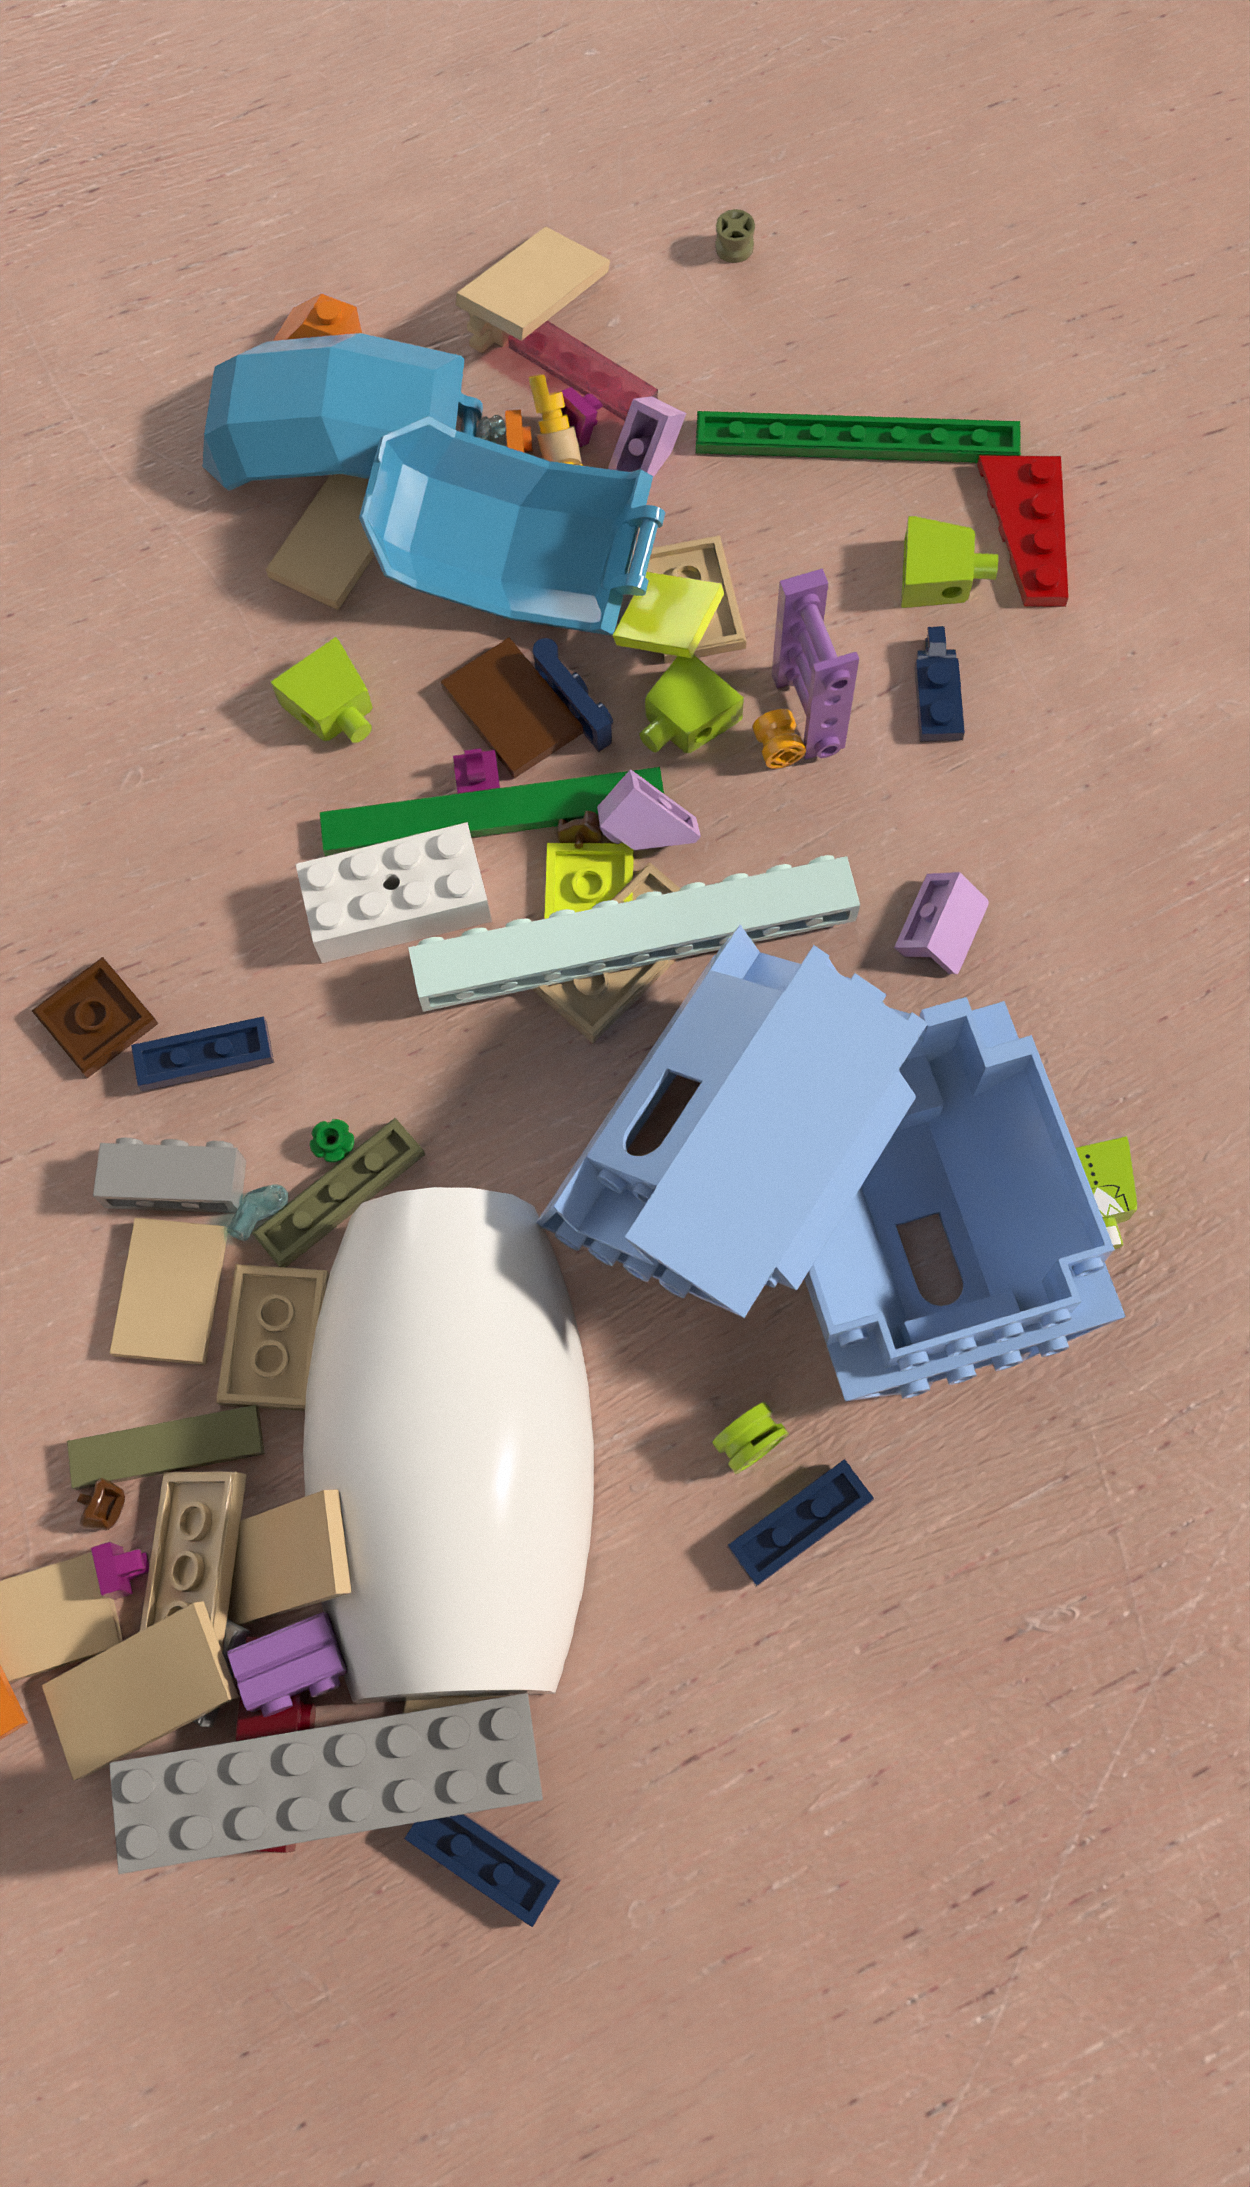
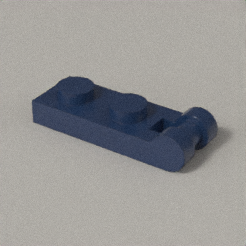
M549 638L537 640L533 645L535 669L581 723L583 734L595 749L600 752L612 744L611 725L614 722L610 712L601 702L595 704L588 695V688L580 675L576 672L571 674L558 659V646L556 642Z

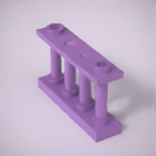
M823 568L781 580L779 583L772 677L777 689L788 685L795 686L806 714L803 740L806 748V753L803 756L805 760L816 756L827 758L839 752L840 749L845 748L859 665L857 652L837 656L825 627L824 616L829 583Z

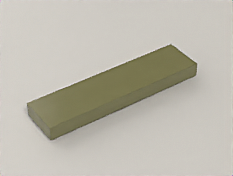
M394 1118L255 1229L252 1234L277 1265L286 1268L352 1215L363 1202L369 1201L425 1156V1152L401 1123Z
M256 1405L67 1441L71 1487L75 1490L95 1487L96 1481L100 1478L117 1483L164 1474V1472H175L265 1454L259 1408Z

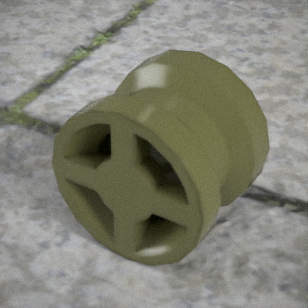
M733 209L722 213L717 219L715 248L718 256L726 262H743L753 253L755 222L749 213Z

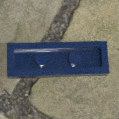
M264 1016L131 1045L137 1085L142 1092L274 1063L268 1024Z
M844 1459L729 1543L727 1548L754 1586L758 1587L870 1504L874 1498Z
M467 1814L415 1822L404 1838L531 1927L535 1925L562 1880Z

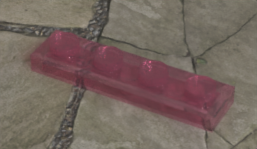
M548 320L522 341L511 335L508 337V344L511 350L584 396L593 394L603 404V408L624 421L633 399L650 396L658 399V389Z

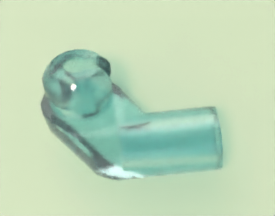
M497 414L491 418L487 416L481 418L475 437L497 444L496 438H501L506 433L503 418Z
M272 1184L248 1192L235 1213L227 1232L239 1240L247 1241L257 1221L273 1216L287 1205L289 1198L287 1190L282 1185Z

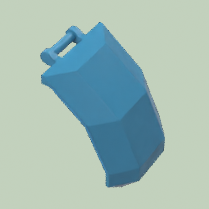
M362 333L267 341L214 367L204 432L202 467L229 491L256 480L335 474L369 479L381 437L427 416H431L455 430L457 416L462 419L460 432L476 437L477 423L483 414V403L479 399L464 395L461 392L464 358L460 355Z
M427 416L380 438L359 520L383 575L406 587L509 620L611 636L615 632L623 596H643L646 594L649 581L645 576L657 528L663 526L666 513L657 506L646 505L653 476L641 469L625 472L547 461L457 431L431 416Z

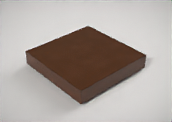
M101 957L32 1010L34 1015L87 1079L158 1025L156 1019L104 957Z

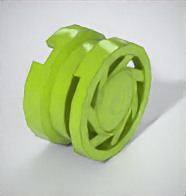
M762 1402L744 1413L712 1441V1444L719 1453L725 1452L729 1457L728 1465L735 1475L746 1470L768 1454L789 1434L782 1423L776 1424L771 1418L772 1410L766 1402Z

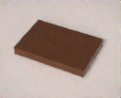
M510 637L441 681L444 692L489 748L495 750L497 758L514 779L583 734L581 723Z

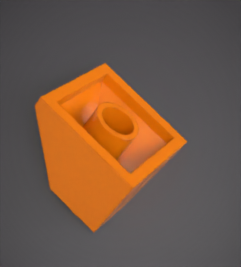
M319 294L292 309L273 341L362 333L357 307L327 295Z

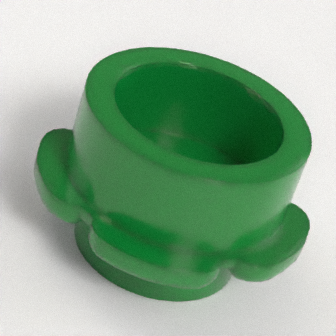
M339 1119L318 1123L311 1132L313 1137L309 1143L311 1152L317 1158H322L326 1162L343 1160L354 1146V1135L348 1131V1124ZM329 1137H335L336 1140L333 1144L327 1142Z

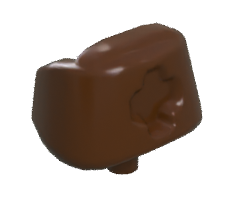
M585 811L584 818L570 822L560 819L557 827L559 842L575 843L574 846L577 849L583 848V843H597L603 836L600 829L599 816L592 811Z
M100 1478L95 1483L92 1497L80 1493L77 1502L87 1506L80 1518V1525L83 1528L109 1530L114 1527L124 1507V1490L105 1478Z

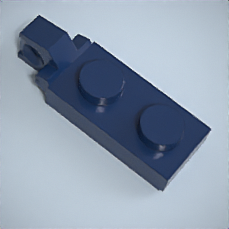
M945 626L927 627L925 650L917 651L914 667L920 742L963 740L965 730L959 658H956V649L946 650Z

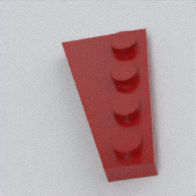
M979 456L977 467L980 476L985 479L988 488L987 497L991 508L995 509L999 521L998 530L1002 542H1006L1010 554L1009 563L1023 605L1030 607H1066L1069 593L1061 456Z

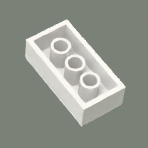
M468 822L295 864L312 941L322 963L492 922Z

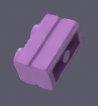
M326 1612L319 1613L227 1651L244 1707L247 1711L252 1712L261 1710L263 1717L274 1715L292 1707L293 1704L290 1697L306 1690H310L311 1696L316 1697L340 1687L341 1684L338 1677L348 1672L329 1615Z

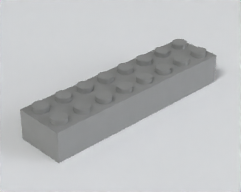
M528 1693L109 1763L118 1874L543 1800Z

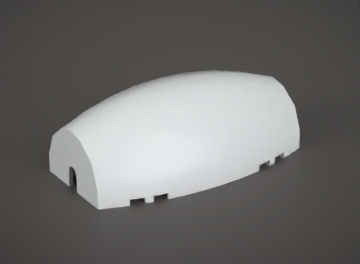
M432 1187L395 1192L363 1202L349 1220L330 1272L316 1326L306 1390L303 1445L305 1497L322 1490L338 1489L351 1593L321 1603L323 1611L329 1615L348 1671L343 1675L352 1701L357 1704L440 1699L443 1696L489 1697L512 1696L528 1693V1695L555 1694L564 1662L568 1655L584 1588L593 1515L594 1440L589 1386L573 1307L555 1253L545 1229L537 1224L539 1216L535 1207L513 1194L475 1188Z

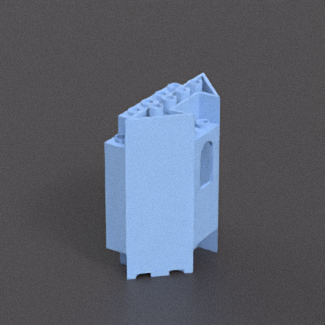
M739 925L731 938H728L718 953L709 961L539 1217L537 1224L555 1233V1237L574 1250L579 1251L581 1246L589 1248L588 1251L594 1257L607 1265L613 1266L618 1261L623 1264V1267L629 1273L645 1282H648L651 1277L658 1279L665 1289L678 1297L685 1298L687 1293H690L745 1318L765 1285L775 1288L777 1283H780L797 1291L916 1098V1095L899 1072V1069L928 1023L913 1012L906 1013L886 1006L883 1000L887 995L856 973L851 978L839 974L829 960L830 955L813 945L802 964L759 952L745 930ZM676 1075L701 1083L662 1144L656 1150L644 1156H633L627 1152Z
M967 997L921 1010L919 1017L928 1024L899 1069V1072L916 1095V1098L804 1278L845 1401L900 1394L902 1399L912 1398L930 1391L933 1382L947 1378L948 1384L954 1385L976 1377L975 1369L993 1364L995 1371L1014 1367L1039 1354L1041 1357H1047L1060 1353L1069 1348V1341L1126 1317L1105 1261L1115 1249L1033 1037L1030 1035L1018 1038L1005 1001L971 1010ZM939 1214L963 1282L962 1293L955 1302L945 1306H938L929 1303L921 1296L896 1226Z

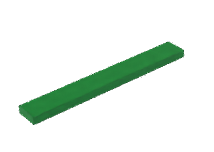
M697 411L695 453L978 463L979 456H1021L1020 421Z
M660 767L632 770L664 793ZM628 771L319 812L323 852L326 857L468 822L471 838L556 827L560 819L570 822L584 818L585 811H592L598 815L597 807Z

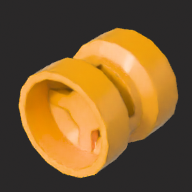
M788 709L772 710L754 721L752 728L757 741L763 743L762 755L767 767L773 769L787 767L799 761L805 755L806 748L803 740L794 731L796 722L792 711Z

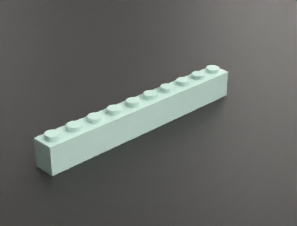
M825 855L811 860L807 865L791 867L788 864L777 865L768 869L766 873L754 876L738 873L726 877L720 883L706 886L702 882L690 883L681 887L677 892L662 894L658 891L647 892L639 895L636 900L629 902L603 901L594 905L592 909L575 913L574 910L566 909L552 913L547 919L537 921L517 919L507 923L504 928L489 931L486 928H473L462 933L460 937L446 940L442 937H430L421 940L417 946L408 947L418 998L424 1012L534 989L538 986H548L572 981L577 978L582 979L606 972L610 973L649 965L659 961L720 950L739 925L742 926L754 943L854 922L857 919L860 902L848 857L835 859L834 856Z

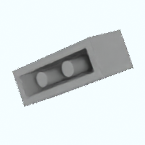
M118 1138L116 1143H100L93 1197L108 1209L241 1213L246 1160L238 1148H234L233 1144L224 1141H209L205 1147L189 1146L187 1142L176 1139L162 1140L161 1145H147L143 1141L134 1138Z

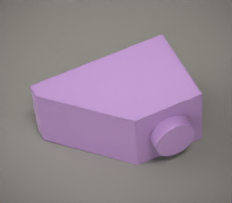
M652 396L633 399L608 469L625 472L641 469L654 478L673 450L686 413Z
M631 769L597 807L602 833L612 842L620 844L622 841L633 850L696 843L701 837L695 816Z

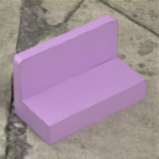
M960 872L927 874L894 948L904 957H931L948 974H958L988 907V899Z

